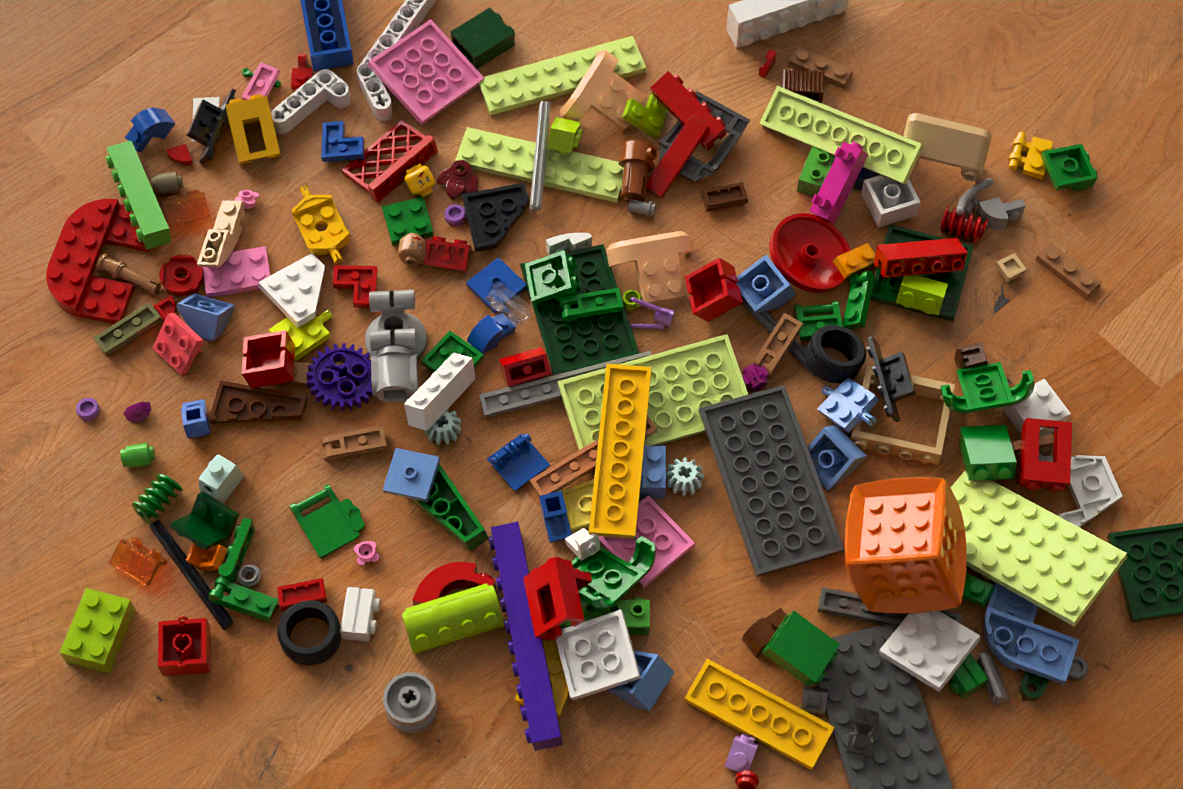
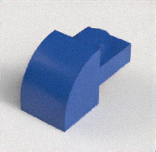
M503 313L493 318L487 315L472 329L467 342L484 354L497 347L501 339L514 333L517 326Z
M562 491L539 496L542 518L545 523L549 543L565 540L572 533Z

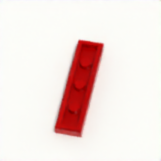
M691 115L647 180V188L663 198L710 127Z

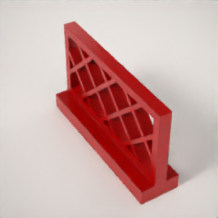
M401 120L365 150L364 159H355L341 170L342 174L371 194L372 199L379 203L405 181L404 178L407 175V170L418 164L423 165L438 152L435 139L429 134L427 136L423 135ZM402 128L407 131V135L396 136V133ZM411 140H421L418 144L410 146ZM407 141V146L396 147V142ZM392 142V148L381 149L384 143ZM406 152L401 158H395L396 153ZM392 153V159L381 160V154ZM370 155H377V160L366 161ZM391 165L386 171H380V166ZM377 166L376 172L366 173V167ZM355 168H362V173L352 174L351 171ZM367 178H376L369 185L365 183Z

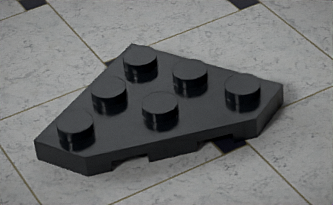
M525 183L462 194L475 252L497 248L528 207L529 199Z

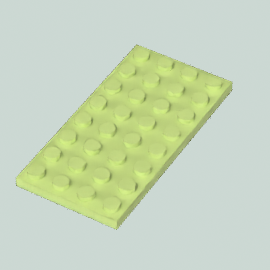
M728 334L619 364L652 367L647 415L657 427V432L645 439L644 446H658L704 433L705 429L698 412L699 408L748 395ZM606 368L564 379L557 383L578 450L599 439Z
M965 470L951 487L959 503L964 520L967 550L966 566L1074 627L1127 558L1126 552L992 480L968 481Z

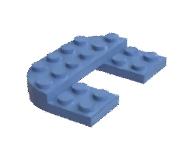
M996 583L983 619V634L989 650L998 661L1014 671H1017L1019 668L1064 685L1079 640L1034 624L1038 606Z

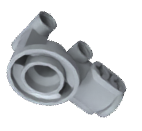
M414 289L369 292L370 312L382 311V315L369 325L365 335L366 348L371 357L372 394L377 396L379 400L387 403L406 402L418 390L417 360L423 355L427 346V334L424 325L418 318L406 313V310L415 309Z

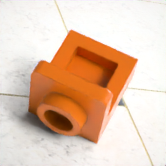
M193 542L186 561L201 571L219 570L220 565L225 561L227 548L222 545H214L206 550L197 547Z

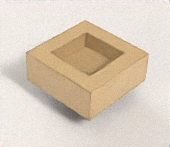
M1015 253L996 262L995 265L1007 283L1025 274L1027 270Z

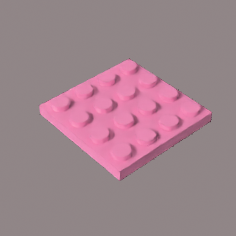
M431 19L368 61L369 68L421 125L463 97L484 80V77Z

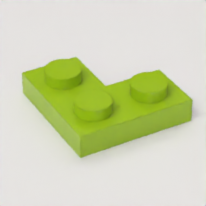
M651 94L649 95L646 107L632 98L628 100L622 118L656 139L660 136L668 110Z

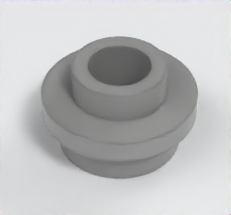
M255 565L243 566L238 572L239 583L248 588L256 586L261 580L259 568ZM249 574H253V575H254V577H253L252 579H250V580H247V579H246V576H247V575H249Z

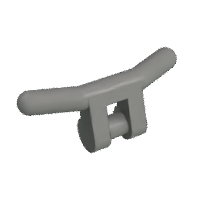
M987 178L973 185L961 196L956 213L962 215L965 211V218L968 217L972 210H975L979 205L978 192L992 186L994 183L993 179Z

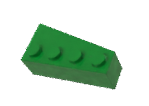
M439 464L428 502L409 499L466 549L471 551L487 541L488 535Z

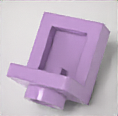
M747 734L736 735L724 767L738 772L750 770L759 745L758 742H755V738Z

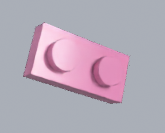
M260 62L242 95L243 100H249L250 96L256 94L268 97L280 74L279 69Z

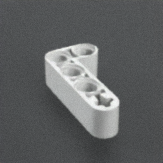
M330 70L319 71L271 111L275 132L278 134L288 133L327 100L337 108L348 107L351 103L347 83Z

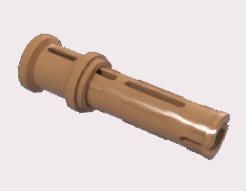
M107 254L101 255L97 262L96 271L110 274L115 280H125L153 295H157V292L160 291V282L128 268L122 261L117 262L109 258Z

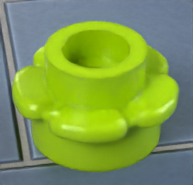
M628 290L623 295L622 302L627 310L632 311L641 306L635 302H630L632 297L641 300L642 297L636 290Z

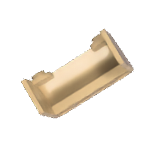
M913 113L908 116L903 137L921 143L924 146L919 158L961 168L960 174L965 180L975 181L974 185L980 182L992 139V134L988 130L919 113Z

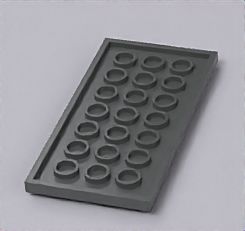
M785 385L699 408L698 412L755 576L759 577L843 553L845 549Z
M884 624L831 637L840 644L836 650L838 656L831 665L827 664L824 669L826 675L817 684V687L828 689L825 712L829 724L835 727L832 734L850 789H953L915 677L879 655V650L898 628L897 625Z

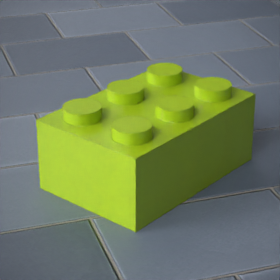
M86 588L59 652L65 662L111 674L136 611L131 600Z

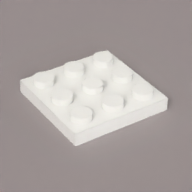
M622 610L582 622L576 627L570 626L561 629L562 635L556 639L570 697L573 701L641 679Z
M940 611L909 613L881 647L879 655L940 692L980 641V635Z

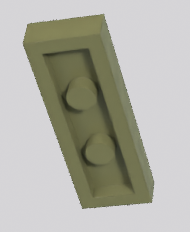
M148 302L93 338L108 357L162 322V318L150 302Z

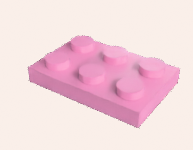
M266 246L234 251L220 267H203L207 297L260 289L259 282L270 276Z

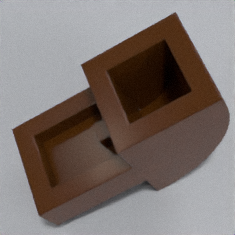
M779 608L766 618H760L744 633L742 641L756 658L762 654L786 617V613L782 608Z

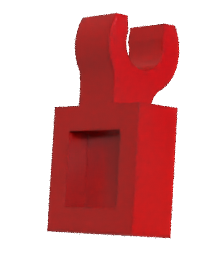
M298 53V68H292L291 73L292 90L299 89L313 77V68H308L307 53Z

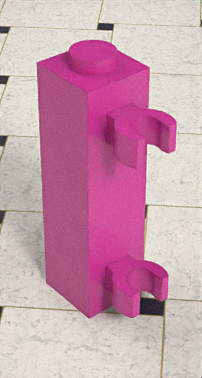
M853 141L851 144L843 142L841 148H837L834 154L836 158L818 194H815L811 201L813 203L810 209L811 213L835 224L869 155L863 151L864 147Z

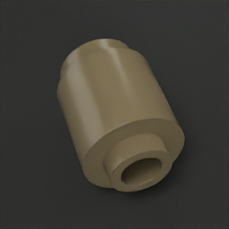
M177 171L156 174V177H151L154 194L179 193L180 188H184L182 175H178Z

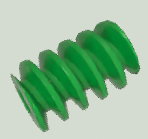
M158 474L156 476L157 481L150 483L151 488H145V495L138 496L139 502L134 501L132 503V507L137 515L149 524H152L150 517L159 518L156 510L165 511L162 503L171 504L168 496L176 498L177 495L174 490H183L169 476Z

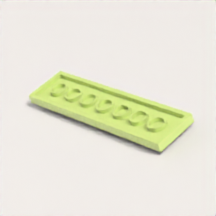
M633 36L485 76L484 80L479 83V88L490 116L573 93L595 60V54L598 51L607 50L619 59L613 72L623 79L645 73L646 66Z
M779 86L776 87L759 123L766 128L819 148L832 155L835 154L838 147L841 148L843 142L851 144L852 141L862 145L864 147L863 151L869 154L863 168L906 185L924 148L921 143Z
M467 127L455 161L465 160L473 170L532 183L536 143ZM547 148L544 186L618 203L622 186L623 167L618 165L619 162L574 151L568 154H559L556 150Z

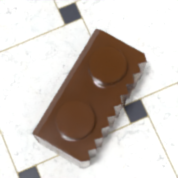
M794 68L784 69L782 88L822 103L825 73L817 70L799 71Z

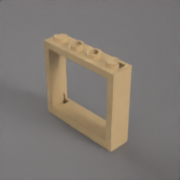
M867 365L862 387L868 390L869 385L878 386L880 381L875 376L872 366ZM911 375L916 391L914 395L944 401L940 386L947 384L950 385L951 392H954L955 384ZM944 402L935 447L860 431L861 422L853 427L851 440L861 450L869 449L877 451L882 455L891 454L905 460L914 459L924 464L932 463L938 465L942 455L950 409Z

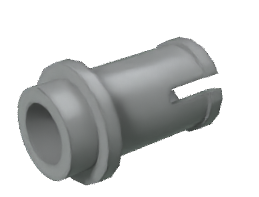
M631 199L628 212L646 215L647 218H650V216L654 217L656 204H653L652 201L648 203Z

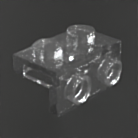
M500 282L494 285L485 298L494 309L505 313L507 318L515 324L526 323L531 317L529 312L532 306Z

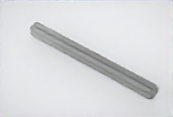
M548 101L539 103L530 209L533 211H540L542 209L551 104Z

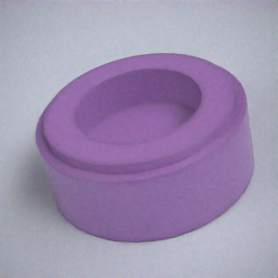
M453 204L445 209V221L449 225L460 226L465 222L466 212L461 205Z
M84 398L77 403L76 412L80 419L92 421L98 417L100 407L95 399Z

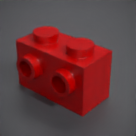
M541 347L499 359L502 375L508 386L542 379L551 374L547 354Z

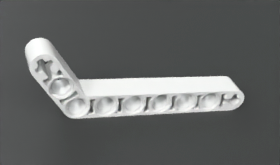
M406 0L357 68L359 86L374 116L379 121H387L392 117V104L382 81L369 68L368 61L417 29L437 0Z

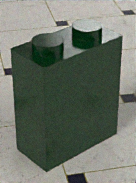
M490 7L450 31L451 42L476 69L515 46V31L511 26H507L503 22L501 15L495 13Z

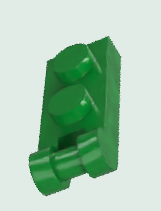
M871 271L863 272L862 275L854 274L849 278L851 287L843 319L844 328L853 330L865 327L874 284V275Z
M619 288L565 296L559 299L560 308L563 309L562 319L565 322L573 321L576 318L623 311ZM577 305L578 308L572 309L571 306Z
M243 517L241 525L238 524L235 529V540L233 545L228 547L226 563L219 567L220 576L227 578L231 583L236 581L256 529L253 520Z
M225 577L217 578L214 584L215 589L211 590L208 596L211 602L270 622L279 599L231 583ZM223 592L229 593V596L224 595Z

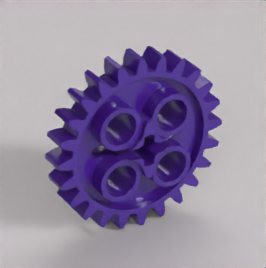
M345 343L342 344V348H338L334 344L333 350L326 346L325 354L318 351V358L312 357V364L308 365L309 372L306 374L308 380L307 387L311 388V395H316V402L323 399V407L331 404V410H334L336 406H340V411L343 412L344 406H348L349 410L352 411L354 404L361 408V401L368 403V396L374 397L372 394L370 353L362 355V347L355 351L354 344L349 349L346 348ZM336 362H342V363H344V364H343V365H336L335 363H336ZM360 372L363 375L357 376L354 373ZM329 378L332 381L324 382L323 380ZM350 389L351 392L345 393L342 390Z

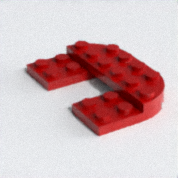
M99 199L84 204L68 217L62 228L47 266L46 281L57 305L71 315L112 324L117 323L125 316L135 289L134 285L92 276L104 243L149 252V249L146 250L144 243L139 242L135 231L137 227H132L129 217L131 212H126L124 205L119 204L118 199Z

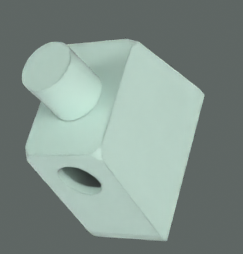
M216 455L198 479L199 490L224 504L245 475L237 465L220 455Z

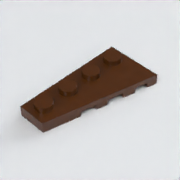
M220 380L208 421L209 424L302 419L308 398L307 395L261 387L251 389L249 385Z

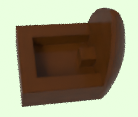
M983 343L964 348L958 346L955 351L954 360L959 369L988 364Z

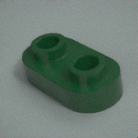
M1026 671L1019 687L1021 695L1030 701L1038 700L1043 695L1049 679ZM1032 686L1035 692H1030L1027 687Z

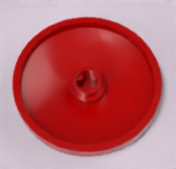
M799 213L784 218L772 232L769 243L770 255L774 265L789 283L799 289L812 293H825L836 289L845 280L833 260L837 256L851 251L848 242L833 224L819 216Z

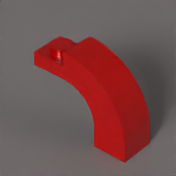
M448 563L434 569L421 581L412 599L413 605L444 597L455 589H470L486 583L490 586L493 585L494 590H496L495 579L486 573L477 574V565L474 563Z

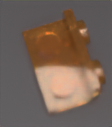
M199 190L189 191L187 196L180 198L178 195L166 197V201L162 202L169 228L211 217L204 192H199Z
M137 538L120 539L108 564L143 585L150 586L159 566L166 565L167 560L161 557L162 553L158 550L144 547V543Z

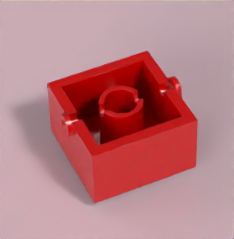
M182 616L178 617V620L158 621V668L163 676L211 673V627L207 618L188 619Z

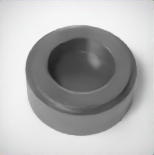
M1074 655L1068 679L1078 681L1086 675L1088 665L1082 657Z

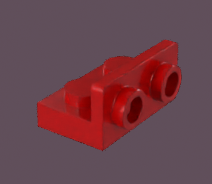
M433 236V240L427 239L426 257L423 265L467 272L469 253L472 247L467 245V241L455 239L454 243L446 242L444 237Z

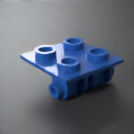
M523 433L487 458L489 463L514 491L550 466L548 461L531 443L532 439L527 433L525 435Z

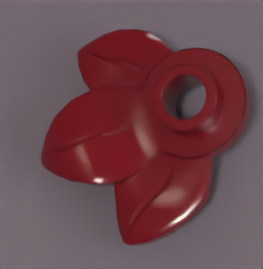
M465 160L455 161L451 168L442 170L438 175L437 184L446 185V192L451 200L457 198L464 190L467 193L477 192L478 179L471 173V166ZM459 167L465 168L462 173L457 172Z

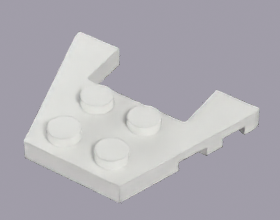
M1039 454L1038 461L1053 462V456H1042V454ZM1076 455L1071 457V479L1068 487L1078 509L1059 514L1058 516L1080 528L1121 500L1122 494L1105 456Z

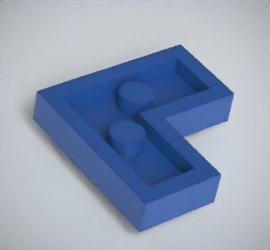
M344 121L323 123L321 150L323 162L364 159L365 140L363 136L345 138Z

